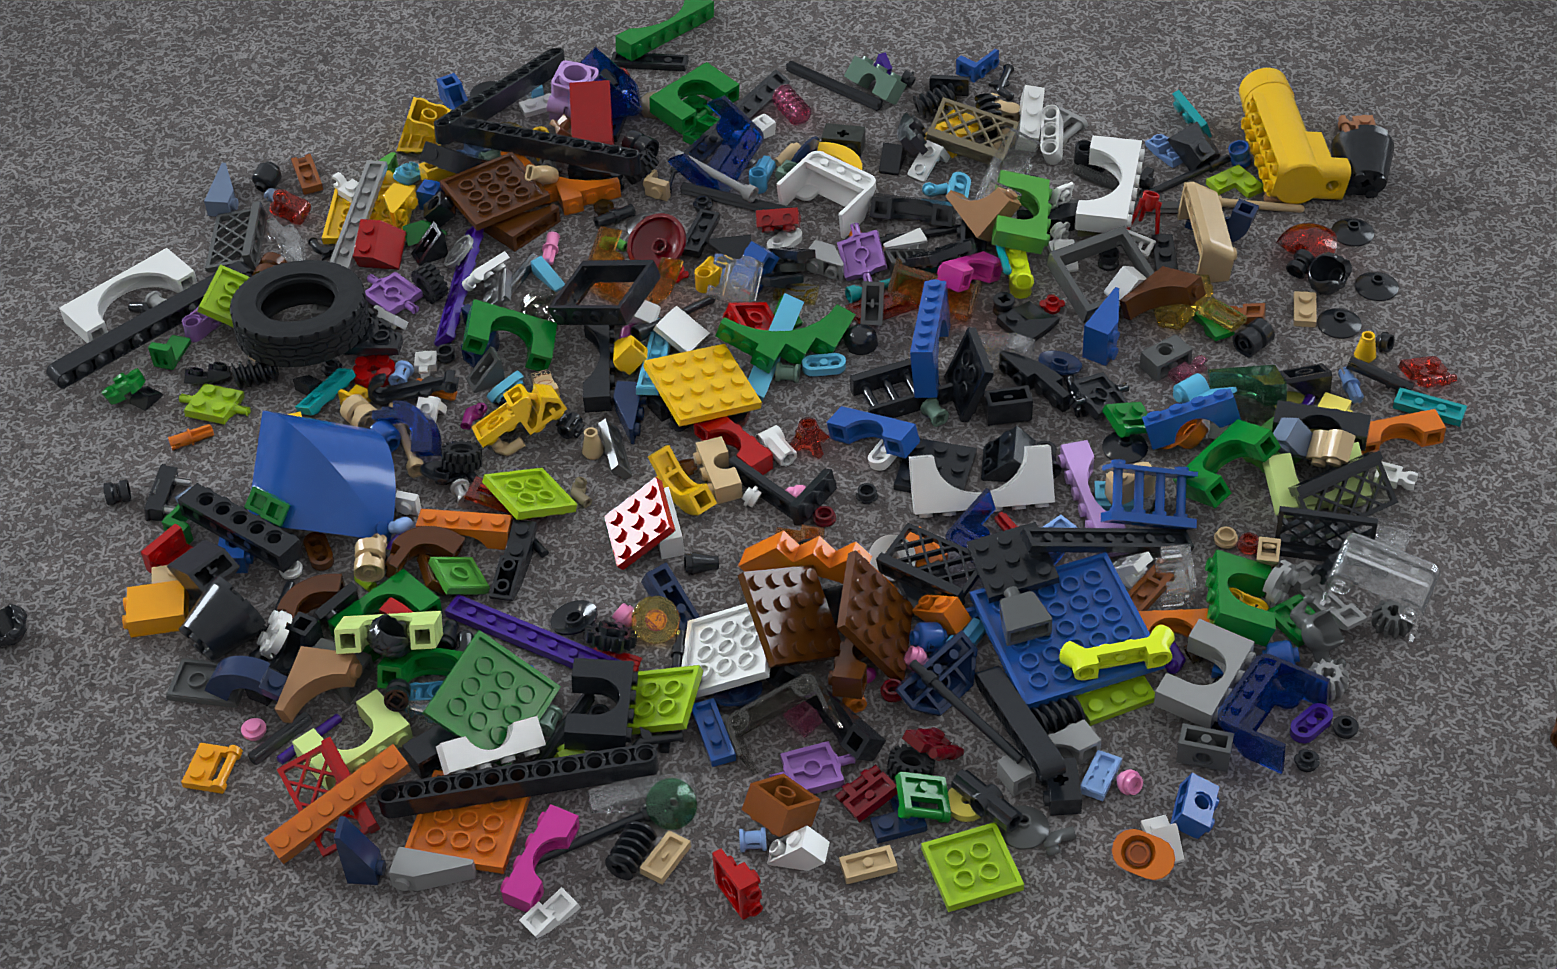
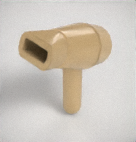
M526 165L525 179L527 181L553 184L559 178V172L554 167L548 165Z

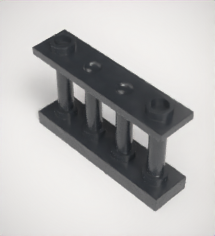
M911 358L850 375V391L853 396L864 395L870 405L868 413L896 418L920 411L923 402L929 399L915 398ZM905 382L911 395L900 398L893 385ZM939 383V391L936 398L939 401V405L953 401L952 383L942 386ZM884 388L891 401L879 404L872 391Z

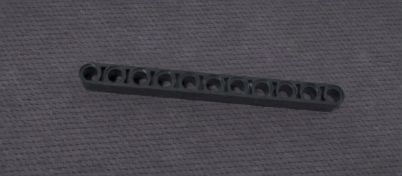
M551 48L435 120L436 143L446 145L456 141L552 79L560 63L565 61L564 49Z
M490 121L483 122L455 141L626 176H636L642 172L640 152L636 149Z
M237 261L227 266L248 277H252L254 272L242 261ZM216 273L52 362L47 367L46 375L59 388L65 389L178 326V324L180 325L182 319L200 305Z
M651 744L632 745L387 784L379 788L376 796L381 814L384 817L399 818L649 778L657 774L659 770L656 748Z

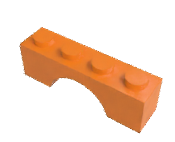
M1435 409L1371 421L1366 450L1361 451L1363 455L1369 451L1379 450V447L1385 441L1396 438L1413 441L1420 447L1443 443L1446 426Z
M421 509L416 527L437 526L446 528L459 535L470 536L479 540L487 549L505 550L513 518L512 515Z
M1208 608L1138 611L1150 634L1156 626L1165 625L1173 633H1178L1188 638L1199 619L1210 623V619H1207Z

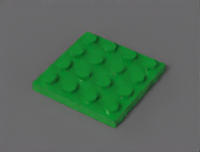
M478 630L422 714L458 738L466 736L474 746L484 750H493L503 744L507 735V728L512 723L535 716L540 720L561 686ZM501 761L494 762L498 766H506L512 764V762L506 764H501Z

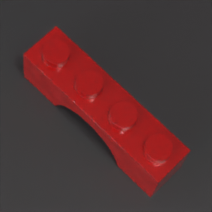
M728 416L694 423V433L702 441L722 436L726 445L733 446L739 450L737 457L762 475L773 469V454L771 450L761 445L754 436L746 433L739 424H735Z

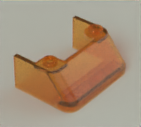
M600 226L588 260H625L624 256L615 250L622 230ZM662 257L658 267L661 278L645 300L658 305L672 293L684 262L683 260ZM634 282L596 283L590 291L618 305Z
M896 258L887 290L888 295L893 297V302L905 304L906 301L920 305L924 282L937 279L938 275L904 266L901 259ZM976 280L975 285L970 283L969 289L961 292L947 288L949 313L955 315L954 318L967 322L968 318L972 319L982 291L981 281Z

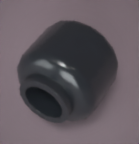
M269 161L260 163L252 175L255 188L261 192H265L269 188L275 189L282 178L280 168L275 163Z

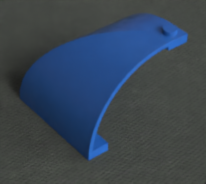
M262 411L252 487L258 486L291 505L280 528L360 538L372 537L378 533L379 535L386 536L387 542H389L392 533L389 532L388 525L394 520L396 483L392 455L384 437L374 429ZM249 510V512L253 513L254 515H256V516L259 515V514H257V513L252 512V511Z

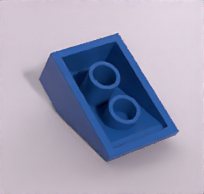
M1115 287L1084 325L1082 357L1104 366L1110 360L1116 358L1119 350L1117 348V341L1120 336L1118 331L1119 288Z

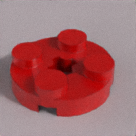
M388 355L360 356L356 358L355 365L352 368L356 375L353 380L355 384L368 389L369 382L373 376L385 373L386 379L381 387H386L389 385V376L395 371V363Z

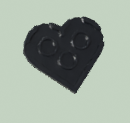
M974 238L964 239L963 243H950L936 247L935 251H922L908 256L905 262L909 271L918 268L919 270L927 267L934 268L940 266L943 261L960 258L959 255L972 254L977 252Z

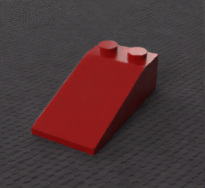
M610 80L569 83L572 137L614 145Z

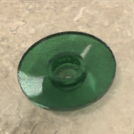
M666 778L658 781L649 790L646 798V809L649 817L656 825L667 830H676L692 821L697 810V799L693 789L686 782L677 778ZM671 798H675L678 801L677 807L670 805Z

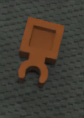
M1265 303L1243 304V308H1238L1237 306L1227 307V315L1245 321L1242 324H1248L1256 318L1265 319Z

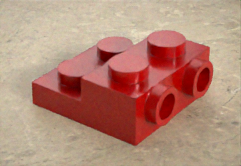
M798 207L756 210L757 228L762 230V233L775 232L774 229H783L784 232L795 231V228H800L801 214Z
M738 302L728 304L723 318L725 317L751 328L769 330L774 314L767 302Z
M722 848L713 852L715 883L741 919L744 920L749 916L754 917L760 914L763 910V906L760 903L762 891L759 888L761 880L754 869L750 870L745 862L737 865L731 855L727 856Z

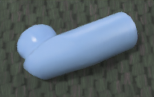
M409 517L398 518L395 521H391L388 525V530L392 534H402L405 531L416 528L415 522Z

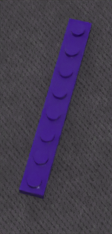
M472 226L466 231L465 235H470L473 238V248L469 250L460 262V265H456L434 345L437 347L442 344H450L456 337L455 330L461 320L459 318L462 311L461 308L465 306L463 302L468 294V291L463 288L462 282L470 276L476 266L475 259L480 252L479 245L484 238V229L476 231Z
M459 594L445 609V615L450 619L572 669L574 658L619 660Z

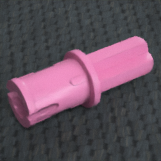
M549 232L546 243L542 247V257L549 265H553L555 255L559 251L558 242L560 235L557 232Z

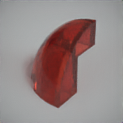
M1301 223L1287 229L1278 238L1276 243L1291 254H1295L1298 249H1305L1316 258L1324 252L1335 253L1337 236L1333 230L1323 225Z

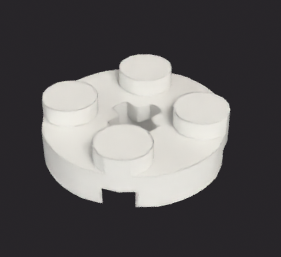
M274 610L268 620L270 625L266 632H261L257 644L261 646L259 651L262 656L272 659L271 653L277 655L289 633V630L285 629L286 623H292L291 614L282 610L280 612Z

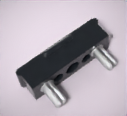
M166 464L160 465L144 507L146 521H163L165 513L170 514L175 508L168 505L176 484L191 485L192 481L190 478L178 477V467L166 466Z

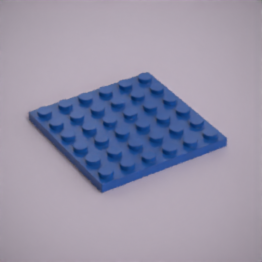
M1107 552L1056 566L1060 583L1031 591L1035 593L1052 617V634L1007 646L999 614L1000 600L989 603L983 588L970 592L973 606L1009 680L1029 709L1031 707L1037 708L1040 704L1046 705L1049 701L1056 702L1059 698L1066 699L1070 694L1076 696L1165 669V665L1147 669L1145 662L1142 661L1099 669L1098 678L1081 681L1074 677L1072 668L1060 662V651L1063 645L1069 641L1084 648H1092L1103 644L1124 642L1129 639L1147 638L1150 635Z

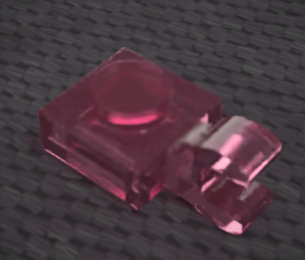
M1198 355L1190 365L1185 361L1168 371V377L1178 384L1196 373L1200 374L1207 370L1204 363L1208 359L1203 355Z

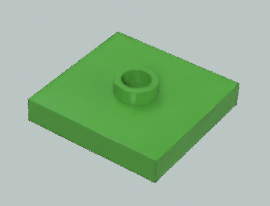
M431 557L428 562L446 594H487L490 590V586L472 557Z

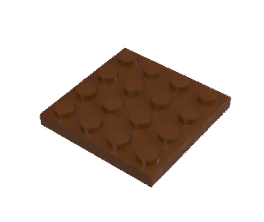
M513 152L439 181L441 189L447 196H450L451 201L476 231L550 201V194L539 182L527 181L525 179L526 167Z
M854 550L848 553L837 629L890 679L902 681L905 678L906 662L904 658L909 648L913 606L866 558Z
M814 565L746 571L738 575L769 668L833 660L836 656L840 655L841 640Z

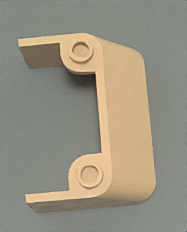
M1185 182L1177 218L1178 220L1190 219L1200 255L1196 275L1202 277L1203 284L1229 281L1234 260H1237V250L1235 247H1232L1222 211L1221 195L1218 196L1216 191L1196 182Z

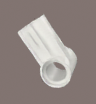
M775 425L755 435V438L761 445L771 450L773 458L780 466L786 467L797 458V452L785 440V436L779 426Z

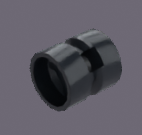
M635 129L628 131L622 140L621 147L636 149L640 153L643 150L650 149L655 157L659 152V142L656 139L645 136V134Z
M1256 318L1248 323L1245 328L1236 332L1233 335L1232 341L1235 349L1249 358L1274 340L1275 333L1268 321L1263 318Z

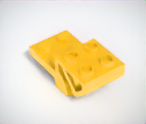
M517 384L503 394L507 401L506 403L481 419L471 428L477 440L484 448L486 445L494 444L503 433L514 430L519 422L523 424L530 435L534 432L538 433L551 420L559 419L567 408L552 385L534 384L532 393H529L523 384Z

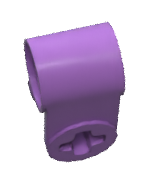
M198 307L182 319L185 337L190 338L191 342L202 340L211 331L220 326L222 322L197 312Z

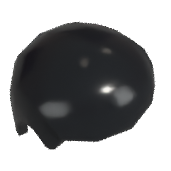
M856 324L848 328L844 334V343L852 354L868 355L874 352L878 346L875 330L866 324Z

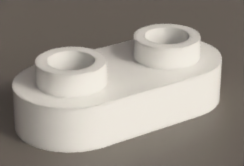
M795 228V231L791 232L780 231L768 240L767 249L787 246L795 247L802 241L801 229Z
M881 439L869 453L868 461L872 469L882 471L887 469L897 456L886 453L883 439Z

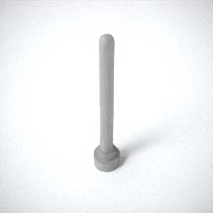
M682 151L675 152L676 158L737 190L744 200L751 203L756 199L759 192L757 187L751 184L743 185Z

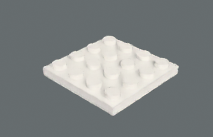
M747 603L688 621L682 667L700 665L704 671L696 698L769 678L770 668Z

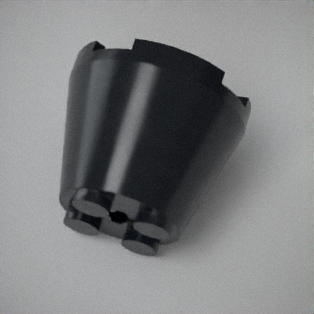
M1358 125V129L1338 133L1331 142V157L1348 158L1351 166V177L1346 188V194L1365 195L1366 198L1377 197L1378 193L1387 185L1395 149L1394 140L1388 134V130L1376 125Z
M216 576L209 582L179 628V631L187 639L190 638L194 642L192 646L201 655L204 654L212 662L259 636L262 631L267 629L264 625L266 624L265 620L254 606L237 591H232L234 587L220 576Z

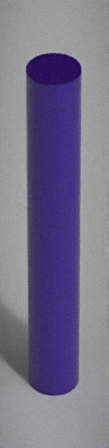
M336 713L315 728L320 736H323L342 722V718ZM292 745L276 757L278 762L283 765L296 755L294 746Z

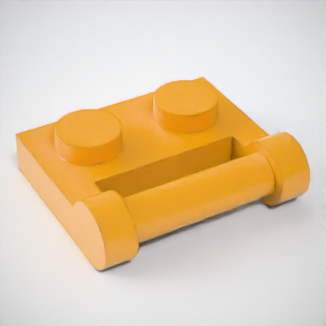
M200 743L181 781L183 788L223 794L227 788V779L236 760L240 759L243 750L236 745L225 747ZM222 758H226L217 779L212 781Z

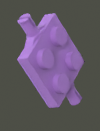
M852 223L850 227L853 235L846 240L837 242L839 254L844 263L845 278L847 281L863 278L864 281H872V274L888 269L877 229L861 233L859 223H854L855 226Z
M397 272L378 279L373 274L367 276V281L372 284L370 288L365 290L366 299L373 306L378 305L394 315L403 309L409 310L412 314L418 312L419 307L414 302L422 298L423 293L421 289Z
M829 741L781 753L780 759L783 771L769 774V778L784 773L812 794L842 787L844 785V778L841 773V766L855 763V758L851 754L838 757L832 750Z

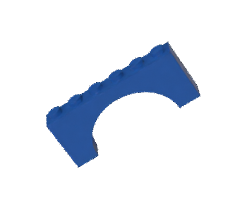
M933 279L924 282L910 350L915 398H937L939 337H949L951 326L947 281Z

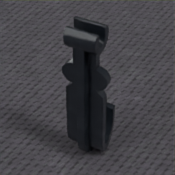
M447 370L442 377L433 378V376H427L422 381L414 380L389 387H381L386 379L385 373L371 378L368 386V396L374 403L386 405L414 399L420 395L428 397L433 392L440 390L454 393L458 388L459 377H455V370Z

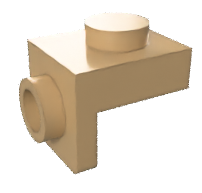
M654 169L644 178L645 195L668 201L671 197L669 181L658 179L657 170Z

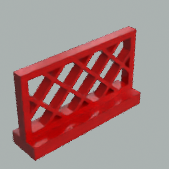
M330 736L322 740V744L277 769L299 812L304 809L303 807L306 808L310 805L300 802L298 799L302 788L314 791L311 803L317 800L319 792L325 794L329 791L321 789L325 775L336 779L335 786L351 775ZM322 753L325 759L322 770L309 767L311 759ZM328 766L331 772L326 771ZM293 768L303 770L299 783L288 780L285 773ZM307 771L320 774L316 787L303 784ZM365 800L352 808L354 815L349 814L350 810L342 815L347 819L358 821L361 826L360 831L364 835L369 832L372 834L381 829ZM326 828L314 839L323 858L337 851L336 844L325 849L321 842L324 832L335 834V829Z

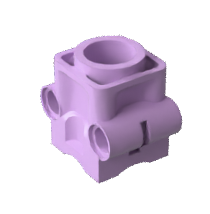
M567 60L560 63L551 81V95L547 102L549 120L554 119L558 121L563 114L571 118L569 83L602 81V79L598 78L599 71L597 68Z

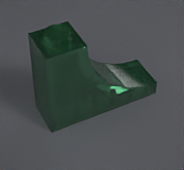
M1276 365L1208 369V385L1210 389L1236 387L1237 392L1233 394L1250 397L1259 401L1263 406H1277L1278 400L1287 401V383Z

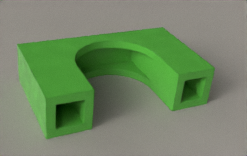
M1000 170L995 190L998 187L1012 189L1018 195V201L1032 213L1033 218L1021 220L997 215L992 229L991 245L1036 254L1042 253L1044 246L1047 247L1050 240V234H1047L1051 219H1048L1052 206L1048 203L1052 196V189L1049 188V179Z

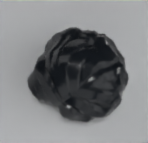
M1324 252L1318 255L1309 265L1307 271L1308 282L1315 292L1320 293V295H1331L1345 287L1346 281L1352 273V265L1350 260L1344 259L1343 256Z
M10 604L0 610V647L15 645L24 637L27 631L26 620L28 616L22 607Z
M383 614L372 620L367 631L366 641L374 649L375 653L389 659L401 658L410 653L411 644L405 622L397 621L396 618L388 614Z

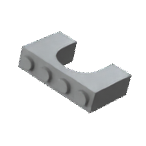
M1199 619L1188 636L1187 651L1215 663L1223 672L1222 678L1209 685H1196L1166 673L1155 691L1154 706L1202 727L1211 729L1215 721L1219 722L1221 720L1225 703L1229 704L1232 701L1236 684L1241 685L1246 674L1244 670L1247 666H1252L1256 657V653L1253 652L1255 642Z

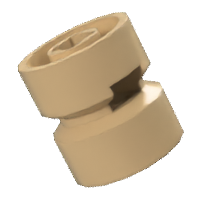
M359 394L346 398L340 407L341 416L352 426L370 429L374 423L382 419L381 413Z
M373 537L358 540L355 544L354 576L365 582L381 580L385 575L386 544L382 540Z

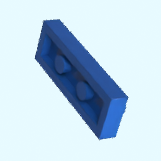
M712 698L694 703L691 713L711 766L715 767L736 761L734 748L715 699Z

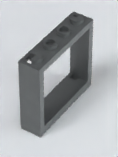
M1125 226L1049 253L1046 265L1083 323L1091 318L1105 299L1089 304L1066 268V265L1121 246L1135 269L1148 278L1154 273V270Z

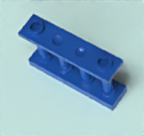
M1120 459L1111 460L1110 464L1102 466L1103 471L1113 472V502L1110 511L1101 513V522L1162 529H1186V531L1197 528V519L1188 518V514H1185L1186 480L1198 477V472L1189 471V467L1167 469L1126 464L1125 460ZM1123 473L1135 474L1134 509L1131 512L1124 511V507H1122ZM1144 475L1156 476L1155 511L1152 514H1146V510L1143 509ZM1165 477L1177 479L1176 514H1173V516H1167V512H1164Z

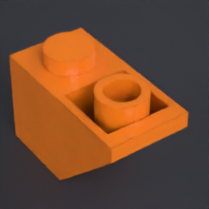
M926 594L919 599L918 604L912 610L916 616L925 622H938L946 629L947 634L956 635L972 620L960 599L954 596Z

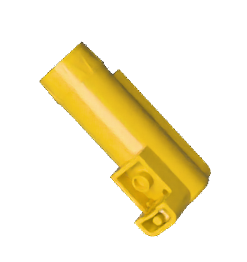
M1261 68L1248 74L1239 87V96L1245 117L1241 120V128L1244 129L1245 139L1250 146V153L1253 154L1254 164L1259 171V178L1262 179L1264 192L1267 193V196L1277 197L1282 202L1288 204H1300L1311 199L1342 200L1351 177V166L1348 158L1331 157L1322 132H1309L1306 130L1294 99V93L1281 71L1275 68Z

